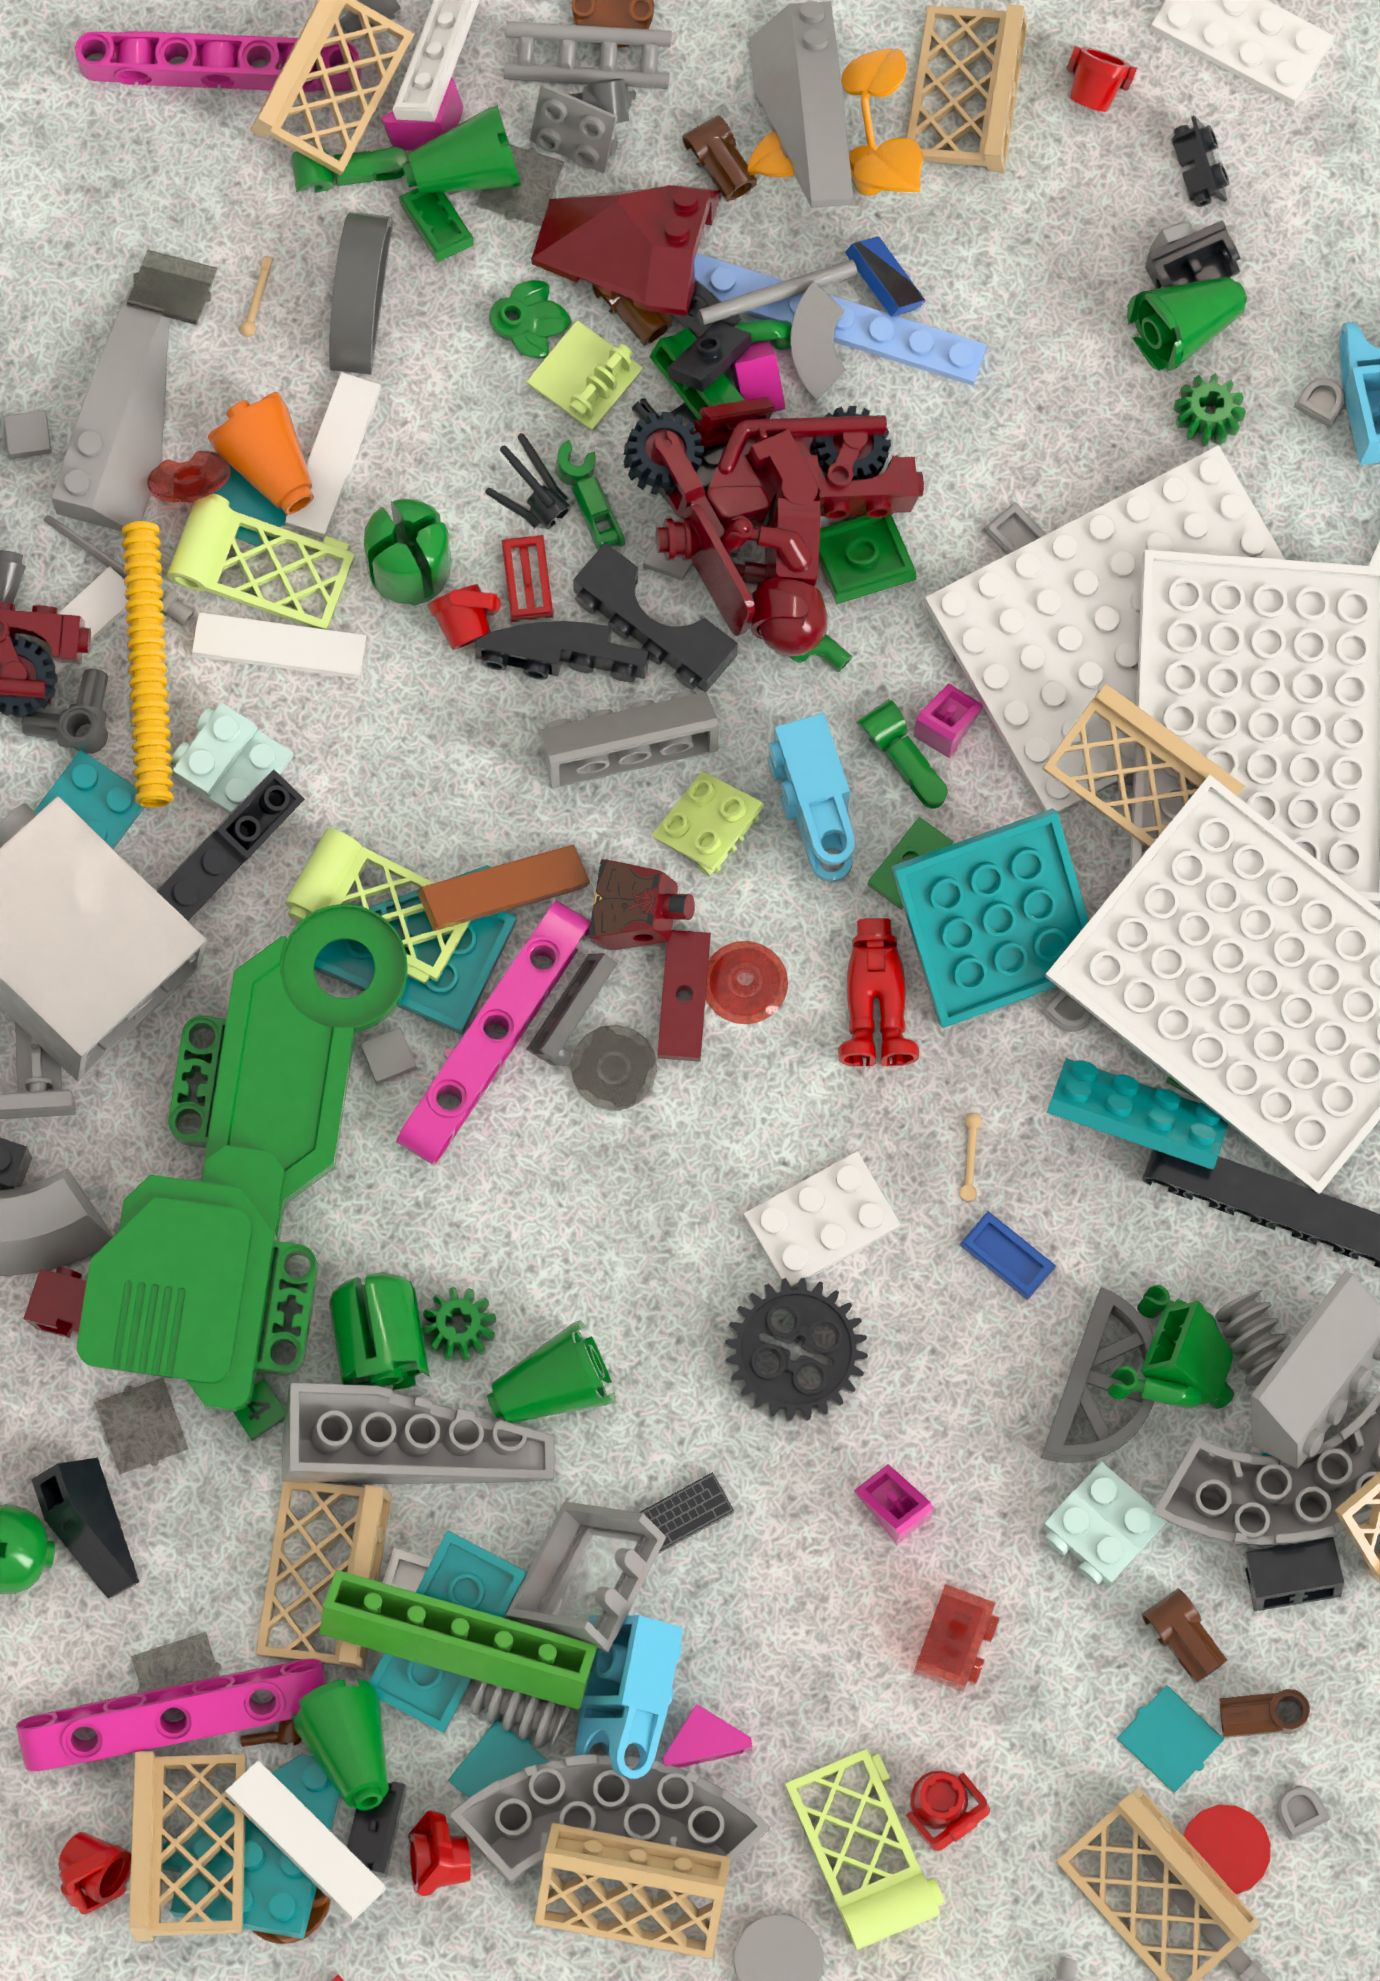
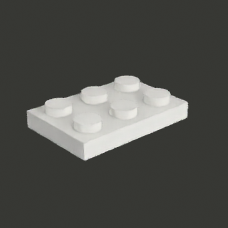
M858 1151L745 1212L743 1215L780 1280L786 1278L791 1288L795 1287L801 1278L807 1280L901 1228L900 1222Z

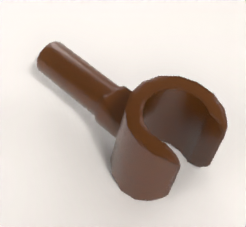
M292 1719L280 1721L278 1732L269 1731L240 1737L242 1747L266 1743L282 1745L293 1743V1746L302 1742L294 1729Z

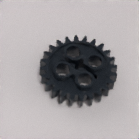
M784 1278L781 1280L780 1292L777 1293L769 1283L765 1284V1299L762 1300L756 1294L751 1293L748 1298L753 1309L749 1310L739 1306L736 1312L744 1321L742 1323L730 1322L728 1325L731 1331L738 1334L737 1338L728 1339L724 1342V1346L736 1350L735 1355L725 1359V1364L738 1365L739 1371L732 1375L730 1380L731 1382L744 1380L746 1385L739 1395L744 1397L753 1392L757 1396L753 1404L755 1410L764 1402L770 1404V1418H773L780 1408L785 1409L787 1422L793 1420L796 1410L801 1411L805 1421L811 1420L813 1407H816L819 1413L825 1416L828 1414L826 1401L830 1400L840 1407L844 1402L839 1391L843 1390L853 1393L856 1390L854 1385L848 1380L849 1377H862L864 1375V1372L854 1365L855 1361L868 1358L867 1353L856 1350V1345L867 1340V1335L854 1334L853 1329L862 1320L861 1318L848 1320L846 1314L852 1307L850 1302L841 1307L835 1304L839 1291L835 1290L827 1298L822 1296V1282H819L812 1291H807L805 1278H801L796 1289L791 1290L788 1280ZM777 1310L789 1312L794 1318V1328L792 1331L781 1333L775 1330L771 1323L772 1314ZM824 1325L833 1330L836 1337L833 1347L825 1349L815 1344L812 1337L815 1327ZM764 1333L786 1344H792L795 1339H799L802 1341L801 1348L803 1350L832 1359L833 1364L832 1366H826L805 1355H801L796 1361H793L789 1358L790 1351L788 1349L762 1342L759 1339V1335ZM770 1351L777 1356L779 1369L776 1373L764 1374L757 1368L756 1357L760 1352ZM809 1366L819 1372L821 1381L817 1389L807 1390L801 1387L797 1379L800 1368Z

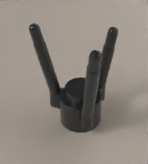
M520 433L518 440L546 486H541L510 449L503 445L500 447V452L534 491L527 500L531 508L530 510L524 508L490 487L485 490V493L501 505L523 517L534 529L542 524L548 530L556 524L555 518L562 519L570 511L571 506L567 502L569 498L559 489L525 434Z

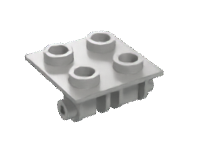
M542 83L540 85L530 141L538 144L541 149L547 152H556L574 160L583 168H592L604 174L608 158L614 155L618 146V141L613 139L617 116Z

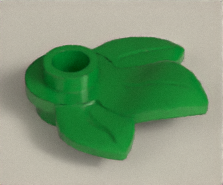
M540 280L525 281L516 285L510 297L496 301L489 312V321L493 331L502 338L511 339L518 352L531 358H546L549 352L546 338L564 332L572 324V320L562 306L553 301H547L549 284ZM505 312L514 313L517 320H509Z

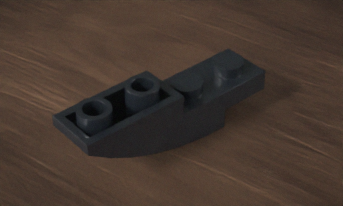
M549 621L522 624L476 638L475 657L482 660V665L500 671L506 670L507 666L521 668L526 676L540 680L547 679L548 675L558 677L562 661L569 662L568 666L571 669L582 673H592L594 668L609 671L612 678L623 682H633L635 677L645 679L649 664V651L610 643L611 626L588 622Z
M273 769L181 863L178 869L161 885L157 892L189 921L305 798Z

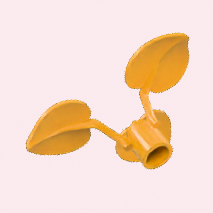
M891 48L876 50L859 56L847 65L841 77L842 86L846 93L861 95L867 145L854 148L849 153L853 181L858 192L865 196L875 195L882 190L920 192L921 189L920 178L923 154L919 144L908 138H894L883 142L877 148L874 140L869 99L871 95L876 97L891 95L902 84L907 72V60L904 52L898 48L894 50ZM776 131L765 136L754 149L748 164L749 175L760 174L776 178L794 175V167L790 159L785 157Z

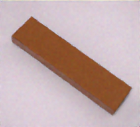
M573 844L426 885L420 888L418 895L433 931H437L578 891L587 887L590 881Z

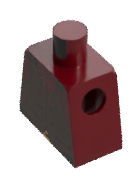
M601 859L588 937L607 950H620L666 943L671 938L673 919H692L695 911L694 898L692 894H677V883L660 870Z

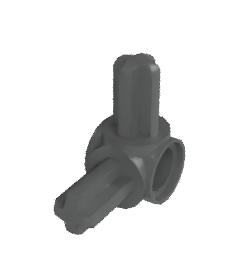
M623 78L590 82L584 87L582 93L568 94L616 115V123L629 121L628 111L632 100L636 99L635 90L629 91L627 83H624Z
M91 668L85 670L82 676L77 703L71 704L69 709H64L60 715L37 712V714L32 716L29 714L23 716V734L32 737L55 739L61 747L74 748L78 752L82 750L86 754L100 751L108 740V731L105 726L107 714L101 710L108 682L107 673ZM91 724L90 730L86 735L76 737V733L81 726Z

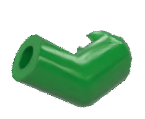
M762 319L736 324V328L751 333L752 343L773 340V346L778 350L791 348L792 324L789 321Z
M825 634L817 647L810 652L799 656H789L795 662L801 663L806 661L809 655H818L838 672L853 657L827 634Z

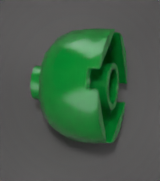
M4 1504L0 1505V1594H17L31 1588L40 1579L44 1567H52L55 1543L54 1541H47L46 1527L36 1514L23 1507Z

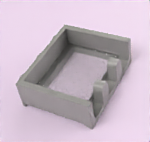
M564 1501L506 1616L512 1621L597 1645L598 1649L609 1652L666 1536L643 1513Z

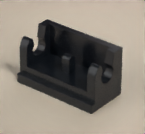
M1221 220L1148 253L1145 269L1156 289L1221 277H1232L1240 273L1236 262L1240 259V255L1226 229L1224 221Z
M1334 1537L1248 1551L1245 1554L1247 1563L1245 1571L1254 1612L1337 1598L1342 1595L1344 1578Z
M394 1781L388 1783V1792L379 1805L368 1810L356 1808L347 1848L374 1875L385 1878L387 1877L407 1791L405 1784Z

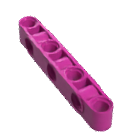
M93 31L81 35L76 41L75 54L79 71L85 78L91 81L120 82L124 85H135V81H138V85L217 88L220 85L222 89L271 90L298 38L128 31L125 33ZM347 43L352 61H359L360 56L356 47ZM339 44L322 48L320 54L325 69L345 63ZM95 53L104 55L98 61L92 62L87 60L90 55ZM175 57L186 58V61L179 65L169 63ZM258 60H265L269 62V64L263 68H254L251 66L252 63ZM315 63L310 73L318 71ZM357 68L355 70L360 82L362 72L361 68ZM348 71L328 76L333 91L343 92L353 89ZM320 78L304 82L302 86L303 92L325 91Z
M557 900L551 905L404 1124L396 1143L433 1166L439 1161L578 952L576 947L583 935H589L590 920ZM537 956H546L552 960L553 965L548 969H538L532 965L531 960ZM499 1025L506 1030L507 1034L501 1039H492L485 1034L484 1030L488 1026ZM443 1095H453L459 1099L460 1105L455 1109L446 1110L438 1105L437 1100Z
M304 1659L30 1716L16 1724L24 1766L28 1771H44L291 1719L292 1712L297 1715L301 1709L298 1702L303 1696L317 1687L325 1685L326 1679L321 1660ZM264 1689L274 1695L266 1703L254 1702L250 1697L255 1691ZM177 1708L182 1710L185 1716L177 1722H171L166 1720L162 1713L167 1709ZM79 1727H90L96 1732V1735L92 1739L81 1740L73 1732Z

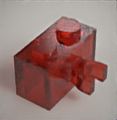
M945 1584L913 1674L964 1692L967 1682L976 1685L985 1659L977 1656L982 1640L991 1643L1000 1617L992 1615L996 1603Z

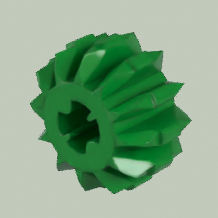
M1216 373L1211 375L1209 383H1206L1198 375L1193 380V387L1184 384L1179 393L1181 398L1175 400L1173 408L1176 413L1180 414L1175 422L1177 428L1188 427L1186 432L1187 440L1193 439L1197 433L1201 434V444L1203 447L1209 444L1212 435L1220 445L1225 443L1227 434L1235 436L1240 429L1238 422L1243 421L1246 410L1240 407L1244 399L1243 394L1231 393L1234 385L1232 379L1223 385L1217 384L1218 376ZM1205 405L1214 406V414L1206 413Z
M449 1288L450 1301L446 1302L441 1296L435 1295L433 1303L439 1311L425 1309L423 1312V1317L427 1321L432 1322L422 1327L423 1336L435 1337L429 1344L432 1352L439 1351L446 1345L444 1350L445 1361L450 1362L454 1357L455 1350H460L462 1361L464 1363L469 1362L468 1348L473 1347L479 1355H483L486 1352L485 1346L479 1338L486 1341H493L495 1339V1332L487 1328V1326L496 1323L495 1313H483L489 1306L487 1298L479 1299L472 1304L475 1295L473 1289L468 1288L463 1299H458L456 1288ZM462 1316L464 1322H471L470 1326L465 1324V1332L456 1333V1329L451 1326L447 1327V1324L453 1325V1317Z

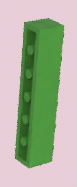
M340 1570L335 1571L323 1605L319 1633L327 1637L580 1710L589 1682L597 1645Z

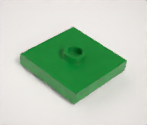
M892 514L882 518H870L867 515H862L820 528L819 564L836 605L917 580L916 570Z

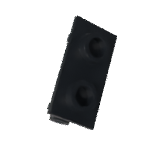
M1193 115L1191 120L1194 127L1189 128L1188 125L1179 126L1173 130L1175 136L1172 137L1179 165L1181 167L1192 163L1196 165V167L1182 172L1189 200H1194L1197 207L1211 203L1210 196L1216 194L1222 201H1227L1224 187L1229 186L1230 182L1221 162L1216 163L1213 150L1218 148L1215 133L1210 125L1204 126Z

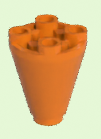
M278 392L270 393L251 405L247 400L233 405L226 412L229 419L208 435V440L215 451L275 507L282 508L285 514H293L306 507L314 499V495L311 492L312 483L288 407Z

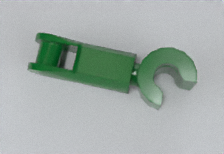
M390 147L372 152H355L340 176L295 151L291 159L296 192L305 191L314 186L315 193L328 191L334 186L333 179H336L337 186L399 179L405 175L402 164L408 161V156L399 147ZM336 154L334 158L339 160L342 154Z
M567 440L558 450L555 466L556 474L562 482L573 486L571 488L597 551L605 542L610 546L617 543L620 547L624 546L625 538L610 508L599 480L595 476L592 477L596 462L595 451L586 455L582 465H572L569 462L572 445L570 440ZM608 520L611 528L599 532L596 524Z
M888 699L855 723L871 737L869 741L879 751L882 752L887 747L889 748L886 752V757L907 785H910V788L922 804L930 809L941 807L948 793L947 786L934 769L930 767L929 762L911 738L906 736L902 739L907 734L908 729L897 705Z

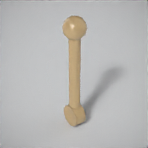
M263 257L260 276L247 320L240 326V333L245 337H251L256 332L254 322L268 274L270 273V267L273 263L272 257Z
M969 1113L965 1117V1124L968 1127L965 1184L960 1189V1197L965 1202H971L977 1196L973 1180L977 1128L982 1124V1118L977 1113Z

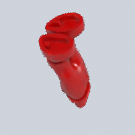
M891 919L857 920V936L852 939L853 950L847 971V1001L850 1013L849 1032L852 1034V1038L839 1045V1061L844 1065L855 1067L863 1066V1058H866V1066H874L876 1064V1047L873 1041V1033L875 1032L873 1012L874 999L878 998L881 1018L879 1024L880 1033L882 1034L881 1065L904 1066L914 1063L919 1059V1046L915 1041L906 1039L903 1036V1033L906 1031L904 1020L906 1000L905 975L902 960L897 949V937L892 935Z

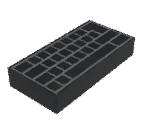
M712 1472L639 1513H643L666 1536L658 1553L660 1554L733 1514L734 1509Z

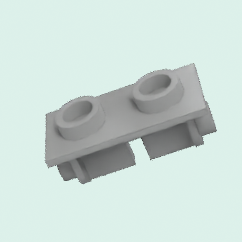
M15 1022L18 1092L62 1090L61 1066Z

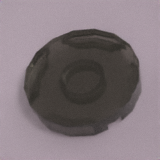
M621 1025L601 1026L586 1034L575 1047L571 1060L572 1080L580 1096L592 1106L610 1112L628 1109L642 1102L653 1089L657 1075L655 1052L648 1040L632 1028Z

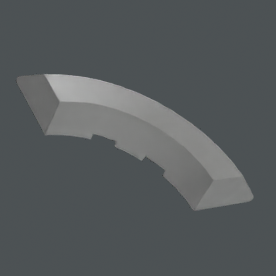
M68 1168L35 1183L14 1187V1189L0 1190V1276L37 1273L40 1269L49 1270L65 1266L98 1252L114 1237Z
M1377 1391L1368 1406L1351 1424L1330 1440L1323 1442L1317 1454L1313 1457L1307 1456L1298 1469L1274 1456H1251V1454L1227 1450L1196 1436L1152 1514L1177 1527L1206 1537L1245 1544H1293L1320 1539L1346 1531L1334 1510L1380 1471V1392ZM1365 1504L1352 1515L1357 1524L1369 1520L1373 1504Z
M598 1754L565 1757V1759L526 1767L522 1771L490 1784L471 1796L449 1814L474 1846L511 1887L525 1875L543 1865L552 1823L731 1857L729 1869L770 1829V1826L748 1805L726 1789H722L700 1777L699 1774L654 1760L651 1769L644 1776L637 1779L625 1778L614 1771L609 1755ZM624 1756L625 1764L629 1769L632 1770L638 1765L640 1757Z

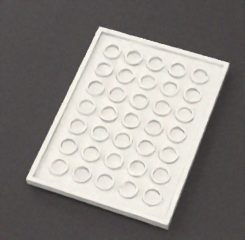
M1219 445L926 596L924 599L925 606L1044 811L1053 808L1059 814L1083 801V799L1043 771L1042 768L1089 705L1097 691L1107 683L1136 705L1142 557L1144 551L1158 550L1285 560ZM1093 713L1085 724L1087 742L1111 740L1108 722ZM1116 729L1118 739L1127 738V736ZM1080 734L1077 735L1070 746L1081 744ZM1135 742L1119 744L1122 769L1133 768ZM1112 746L1089 749L1092 773L1116 770ZM1082 750L1065 752L1055 765L1070 777L1086 774ZM1117 776L1093 779L1095 793L1097 794L1118 782ZM1087 780L1077 781L1088 790Z
M1145 550L1142 557L1136 706L1245 785L1238 795L1241 800L1369 902L1380 905V567ZM1135 743L1134 767L1146 766L1143 748ZM1151 755L1152 765L1162 763ZM1170 768L1153 770L1157 795L1180 791L1177 773ZM1147 771L1134 773L1133 798L1151 796ZM1186 781L1187 790L1197 789ZM1181 797L1158 800L1162 825L1169 824L1183 808ZM1152 801L1132 804V823L1137 827L1155 826ZM1156 831L1147 833L1155 840L1157 839ZM1132 835L1129 872L1149 849Z
M1209 775L1049 969L1045 977L1209 1109L1219 1115L1225 1122L1307 1188L1320 1194L1380 1120V909L1214 777Z

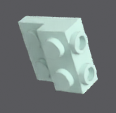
M221 702L215 711L207 708L196 724V730L199 731L198 735L191 745L183 742L177 748L171 763L175 765L172 770L175 780L230 814L273 769L281 774L294 755L292 751L260 732L255 723Z
M1100 1461L1076 1490H1073L1047 1519L1042 1528L1048 1533L1044 1537L1045 1541L1055 1551L1063 1556L1069 1551L1081 1562L1078 1569L1089 1581L1095 1585H1099L1103 1581L1110 1587L1167 1521L1153 1515L1152 1513L1155 1508Z

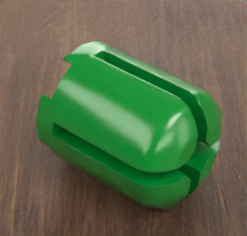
M401 498L391 501L393 521L386 510L380 507L372 514L365 527L364 550L367 570L373 587L383 598H388L396 603L415 606L432 600L444 589L450 576L452 562L449 533L446 524L441 522L440 514L433 506L418 499Z
M380 1272L367 1274L364 1285L359 1277H355L345 1281L332 1292L329 1307L342 1385L381 1387L393 1385V1390H399L415 1386V1376L421 1373L428 1377L430 1376L416 1291L410 1281L399 1275Z

